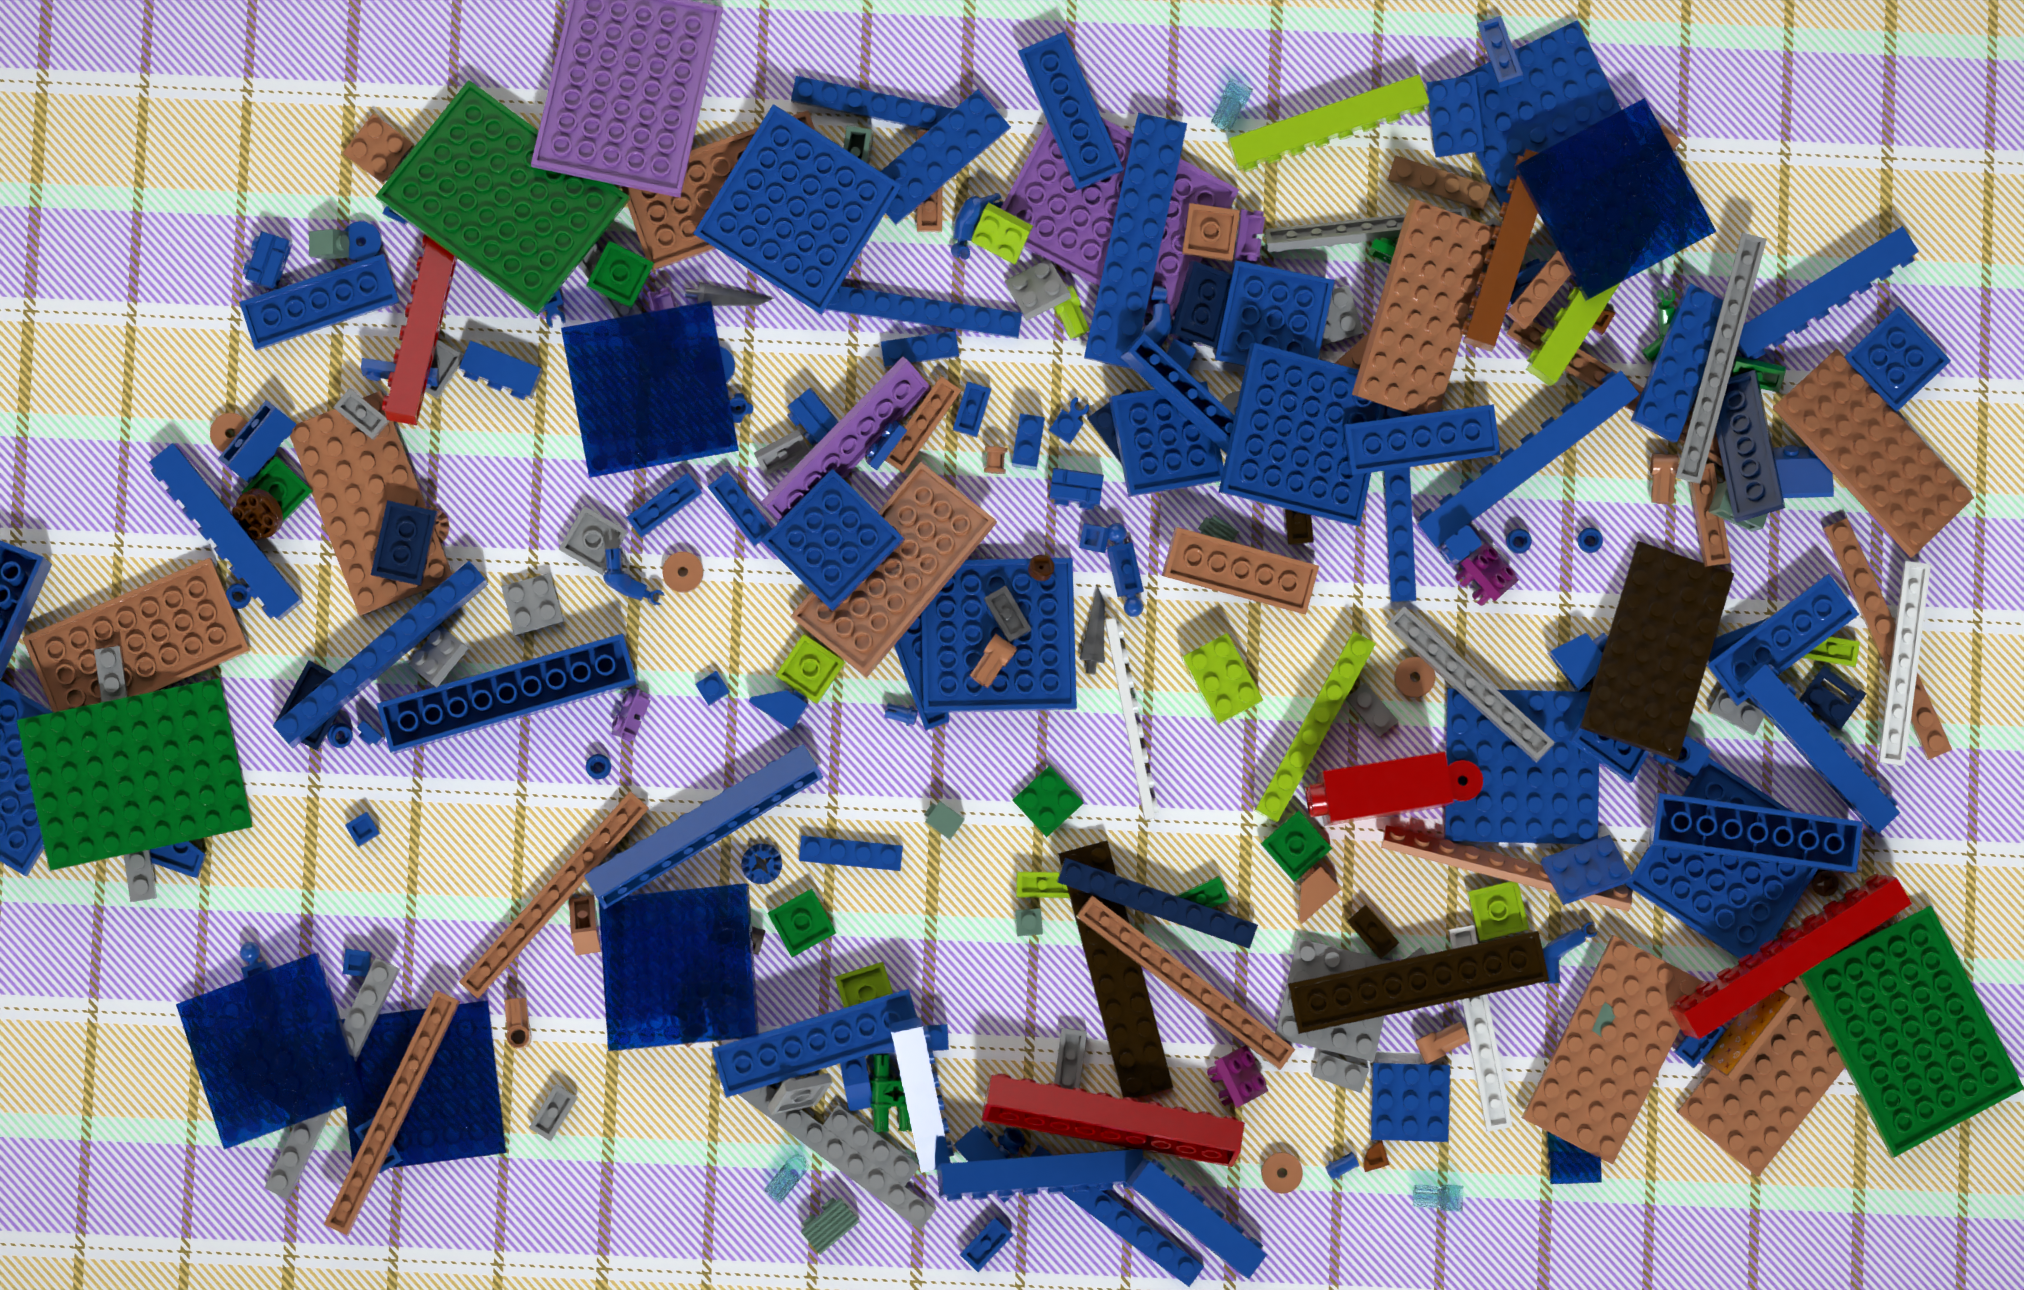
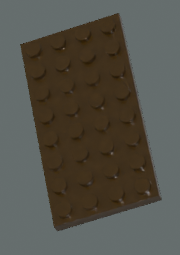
M1638 541L1632 555L1579 728L1677 761L1734 573L1714 566L1705 567L1702 562Z

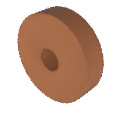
M225 413L217 417L210 428V439L213 445L221 452H224L247 424V420L235 413ZM230 429L235 431V435L232 438L227 437V431Z
M677 552L667 558L663 565L662 574L664 581L672 590L687 593L700 585L704 570L700 560L695 555L689 552ZM681 568L688 570L687 575L684 577L678 574Z
M1409 657L1397 666L1394 673V682L1397 689L1403 695L1411 698L1422 697L1433 688L1435 671L1420 657ZM1411 673L1419 675L1417 682H1413L1410 679Z
M1278 1152L1265 1160L1261 1169V1176L1264 1184L1271 1191L1285 1194L1299 1186L1303 1170L1296 1157L1289 1153ZM1280 1168H1285L1287 1171L1284 1178H1280L1277 1175V1171Z

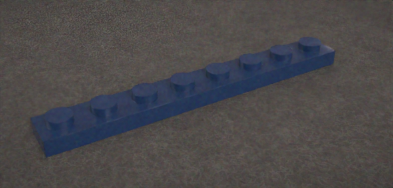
M1066 857L1057 879L1058 883L1248 949L1251 947L1258 927L1256 923Z

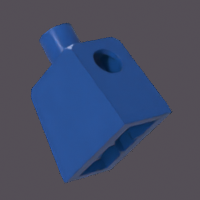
M1584 633L1547 653L1576 692L1581 690L1596 674L1607 635L1602 633L1592 640L1587 633Z

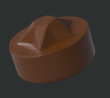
M1045 555L1034 556L1028 565L1030 576L1038 581L1048 580L1055 569L1054 562Z
M1821 871L1812 880L1814 892L1823 897L1833 895L1839 886L1838 878L1830 871Z

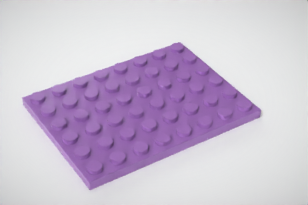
M569 0L531 167L681 198L723 7L692 0Z
M1102 118L1124 170L1121 173L1077 191L1050 127L1046 123L1001 209L1033 225L1024 246L1025 249L1100 287L1133 133ZM1182 159L1179 160L1146 309L1147 313L1153 315V306L1159 304V301L1151 300L1154 286L1164 287L1167 290L1165 303L1170 305L1171 318L1179 303L1189 262L1197 261L1201 263L1204 258L1182 254L1189 204L1230 209L1239 192L1238 188Z

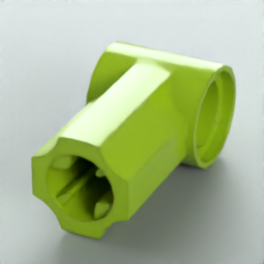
M1073 285L1067 287L1071 299L1053 307L1057 316L1060 315L1070 340L1090 332Z

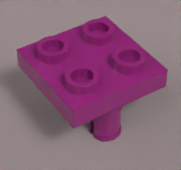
M1486 542L1461 563L1464 568L1455 574L1457 581L1466 576L1460 582L1464 587L1468 586L1473 579L1479 583L1481 587L1472 593V597L1476 600L1480 595H1483L1476 602L1481 606L1490 598L1495 602L1519 581L1513 569L1505 565L1499 558L1497 551Z
M1246 1045L1214 1061L1216 1066L1210 1067L1207 1070L1208 1076L1217 1073V1075L1210 1078L1213 1083L1223 1079L1227 1089L1221 1090L1218 1094L1219 1099L1228 1096V1098L1221 1101L1224 1106L1234 1103L1236 1108L1269 1091L1265 1078L1260 1074L1255 1058Z

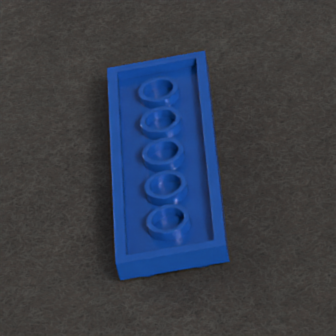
M1065 32L1018 50L1020 60L1076 190L1078 191L1123 172L1124 169Z
M979 89L881 170L882 173L903 185L885 213L895 226L1011 129V126Z
M381 254L240 301L239 303L254 349L258 351L398 304L400 300L385 255Z
M1692 283L1686 284L1631 422L1673 443L1678 441L1701 385L1723 304L1721 298Z
M1494 404L1343 425L1350 475L1501 455Z
M1826 574L1707 664V668L1733 703L1738 706L1749 697L1737 683L1758 663L1771 664L1781 674L1857 617L1859 613L1830 574Z

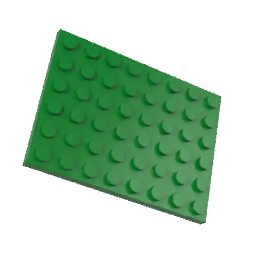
M468 80L375 197L534 315L538 316L629 202L630 196L611 183L531 167L539 130Z
M220 678L16 720L49 871L253 827Z
M1931 905L1828 957L1799 976L1891 1158L1912 1149L2024 1090L2019 1076Z

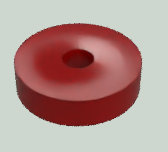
M1460 760L1448 766L1453 800L1468 801L1480 793L1483 786V775L1474 763ZM1460 776H1464L1467 779L1466 785L1461 786L1458 783Z

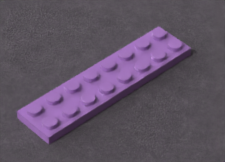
M902 357L761 503L780 522L832 469L844 479L866 456L870 446L880 441L883 437L881 433L886 425L892 424L895 420L899 422L932 389L912 364Z

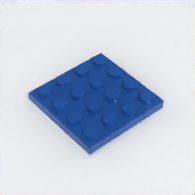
M1235 260L1215 360L1246 366L1250 343H1258L1319 359L1335 280Z
M1207 381L1199 382L1209 392ZM1156 389L1109 397L1128 497L1221 482L1224 464L1220 447Z
M832 469L761 542L828 608L834 611L905 539Z

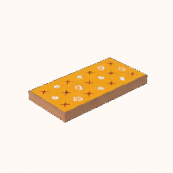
M1778 989L1746 1009L1736 1017L1702 1062L1734 1081L1790 1011L1796 1000Z

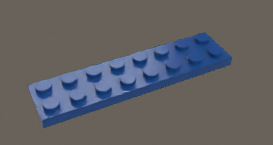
M906 989L711 1048L725 1097L728 1098L893 1048L894 1042L890 1023L917 1018L910 990Z

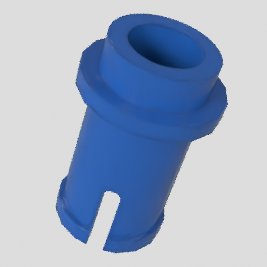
M888 702L886 707L888 709L885 710L884 718L904 722L906 726L910 724L915 725L918 710H915L913 706L906 708Z
M1351 1151L1333 1163L1329 1161V1165L1325 1166V1169L1332 1180L1336 1178L1339 1180L1341 1175L1360 1165Z

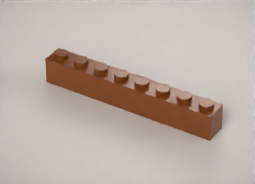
M1528 149L1525 150L1523 156L1518 155L1514 166V170L1518 171L1516 179H1510L1506 193L1510 194L1508 203L1503 202L1499 216L1503 217L1500 226H1495L1491 240H1494L1495 244L1493 250H1487L1484 263L1488 264L1485 273H1480L1476 287L1480 288L1478 297H1472L1468 310L1473 312L1470 320L1465 319L1461 334L1465 335L1463 343L1490 352L1493 351L1555 161L1553 157Z

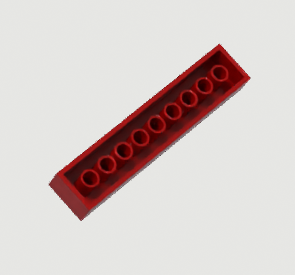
M1878 873L1868 877L1865 880L1866 884L1860 888L1854 887L1844 893L1845 897L1838 902L1834 900L1823 906L1822 912L1805 917L1801 921L1803 924L1795 929L1794 927L1786 929L1780 934L1781 938L1775 942L1768 941L1759 947L1760 951L1753 956L1748 954L1738 960L1739 964L1734 968H1726L1717 974L1718 978L1712 982H1703L1695 988L1696 992L1690 996L1683 995L1674 1001L1675 1005L1669 1008L1684 1035L1701 1039L1910 906L1912 902L1898 878L1879 875Z
M1007 1074L991 1075L985 1094L981 1121L1126 1148L1142 1149L1143 1151L1229 1167L1234 1166L1241 1152L1245 1122L1239 1121L1238 1118L1233 1116L1216 1117L1206 1111L1195 1113L1188 1111L1184 1107H1163L1158 1102H1149L1147 1104L1138 1102L1135 1098L1131 1097L1120 1099L1103 1092L1098 1094L1088 1093L1082 1088L1066 1089L1056 1083L1045 1085L1029 1078L1021 1080L1012 1079Z

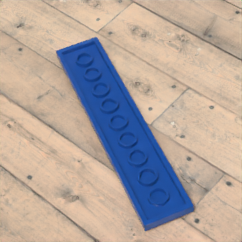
M1138 113L1084 359L1133 369L1120 356L1142 332L1188 123Z

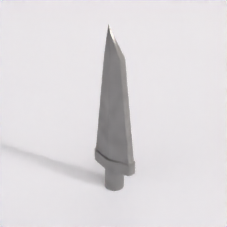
M699 282V289L686 288L685 298L697 299V306L699 307L759 306L774 299L709 285L703 282Z
M1098 586L1082 652L1080 653V660L1087 661L1086 674L1092 675L1096 674L1097 663L1105 662V602Z

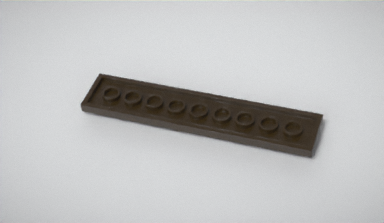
M1108 840L1058 853L1061 867L1066 857L1117 875ZM1067 886L1122 1098H1137L1173 1088L1141 966L1076 917L1090 896H1093L1129 923L1125 906Z
M1539 931L1288 983V989L1298 1034L1543 983L1549 981Z

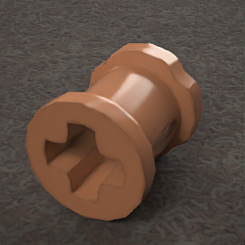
M986 446L987 463L984 473L1006 474L1004 459L1008 448Z

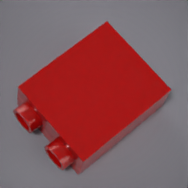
M1445 751L1322 771L1316 776L1317 784H1310L1308 787H1305L1310 818L1322 816L1324 826L1443 808L1454 803Z

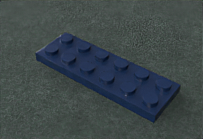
M1755 370L1729 378L1715 428L1733 518L1737 523L1785 508L1758 374Z

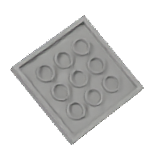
M1297 938L1275 1034L1285 1041L1374 1062L1385 1016L1298 1034L1288 983L1393 961L1380 960L1378 957Z

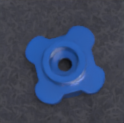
M736 393L730 402H726L723 405L724 411L733 417L732 420L735 423H741L743 417L747 414H752L754 410L753 405L747 403L742 393ZM737 406H740L741 409H740V410H736V407H737Z
M1005 1128L1003 1136H999L997 1139L998 1143L1013 1155H1017L1019 1148L1025 1145L1023 1133L1016 1128Z

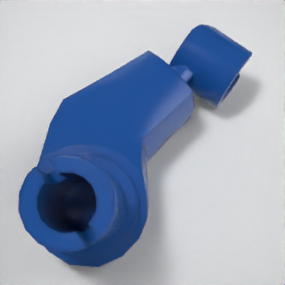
M999 193L983 198L972 196L963 203L955 217L953 239L957 240V243L950 250L954 257L959 258L960 256L964 260L969 258L970 249L964 246L965 241H971L975 224L980 220L988 202L1001 209L1003 201L993 203L995 200L1002 199Z
M1154 286L1151 300L1159 301V304L1153 306L1152 321L1143 329L1140 335L1145 333L1153 342L1161 347L1172 328L1170 305L1165 303L1167 290L1164 287Z
M621 548L605 549L607 572H604L603 575L605 583L624 596L642 601L643 597H645L651 605H661V603L653 600L655 593L665 596L661 590L647 591V585L632 579L622 571Z
M1592 922L1582 925L1581 930L1575 928L1560 935L1543 948L1549 981L1544 982V984L1561 983L1559 960L1568 952L1583 944L1586 938L1597 935L1598 931L1591 935L1586 932V927L1593 924Z

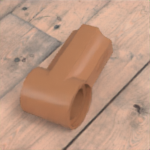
M1652 453L1650 474L1652 476L1651 503H1674L1675 477L1679 466L1678 455Z
M995 634L983 653L985 654L970 674V677L980 685L988 688L1001 668L1008 664L1017 648Z
M527 998L504 1000L507 1041L516 1049H525L532 1042ZM519 1030L524 1031L526 1035L525 1041L522 1044H515L513 1042L514 1033Z
M1459 1021L1437 1033L1434 1031L1415 1040V1043L1425 1064H1428L1470 1040L1464 1026Z

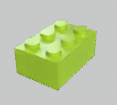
M1228 633L1182 656L1181 659L1217 726L1263 701Z

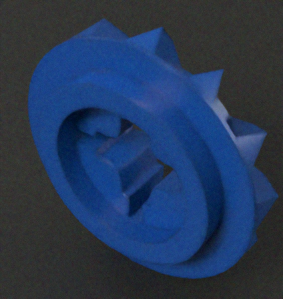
M756 844L744 853L741 867L744 875L751 882L768 884L779 876L782 869V859L779 852L771 845ZM756 854L761 859L772 858L766 864L769 873H766L761 868L752 871L757 864Z

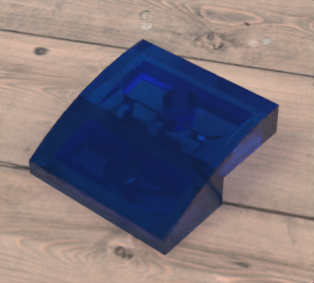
M1546 1131L1550 1184L1602 1183L1600 1156H1595Z

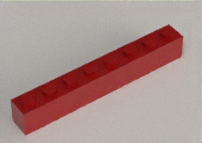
M425 234L422 241V248L425 249L423 257L419 256L416 271L419 272L418 279H413L411 285L412 303L408 302L406 305L405 317L408 318L406 326L402 325L399 340L402 341L401 348L396 349L394 354L395 372H390L388 387H391L389 396L385 395L382 403V410L385 411L387 420L416 426L458 259Z

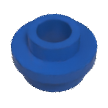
M1520 528L1512 530L1506 538L1508 549L1515 554L1525 553L1532 544L1530 534ZM1516 537L1523 539L1521 546L1515 545L1514 539Z
M1586 528L1579 533L1577 543L1582 551L1594 553L1601 548L1603 537L1597 529ZM1587 536L1594 538L1593 545H1588L1585 542Z
M233 584L227 589L226 596L232 608L242 609L249 604L251 595L245 589V585ZM234 593H240L242 600H235L233 597Z
M345 723L333 724L327 733L329 743L336 748L348 746L353 738L352 729ZM338 731L343 732V736L340 739H336Z
M592 755L586 762V771L594 779H604L611 772V762L605 755ZM597 762H601L604 766L600 772L594 769V765Z

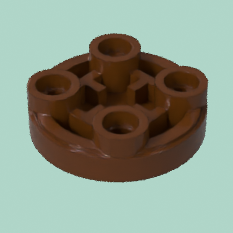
M254 488L240 495L236 506L232 509L234 518L239 520L241 526L253 540L269 538L277 533L282 526L283 515L278 502L271 494L262 489Z

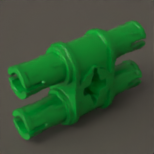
M873 1054L874 1077H871L870 1083H872V1102L870 1106L874 1109L873 1132H889V1109L891 1107L899 1108L898 1131L907 1132L909 1130V1132H912L900 1071L897 1079H892V1077H889L890 1054ZM895 1086V1088L899 1091H902V1093L895 1094L893 1099L892 1096L886 1093H888L889 1091H893V1087Z

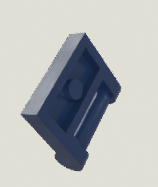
M1824 664L1798 700L1806 702L1815 714L1836 729L1841 730L1867 693L1862 689L1857 690L1833 673L1831 667ZM1825 678L1850 696L1852 700L1849 704L1820 684Z

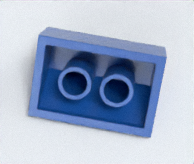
M1786 445L1785 447H1773L1783 498L1834 497L1833 473L1808 446Z

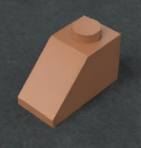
M1311 867L1301 876L1304 879L1300 884L1298 921L1301 924L1341 890L1322 867H1319L1317 870Z
M594 895L570 898V930L575 955L601 952Z

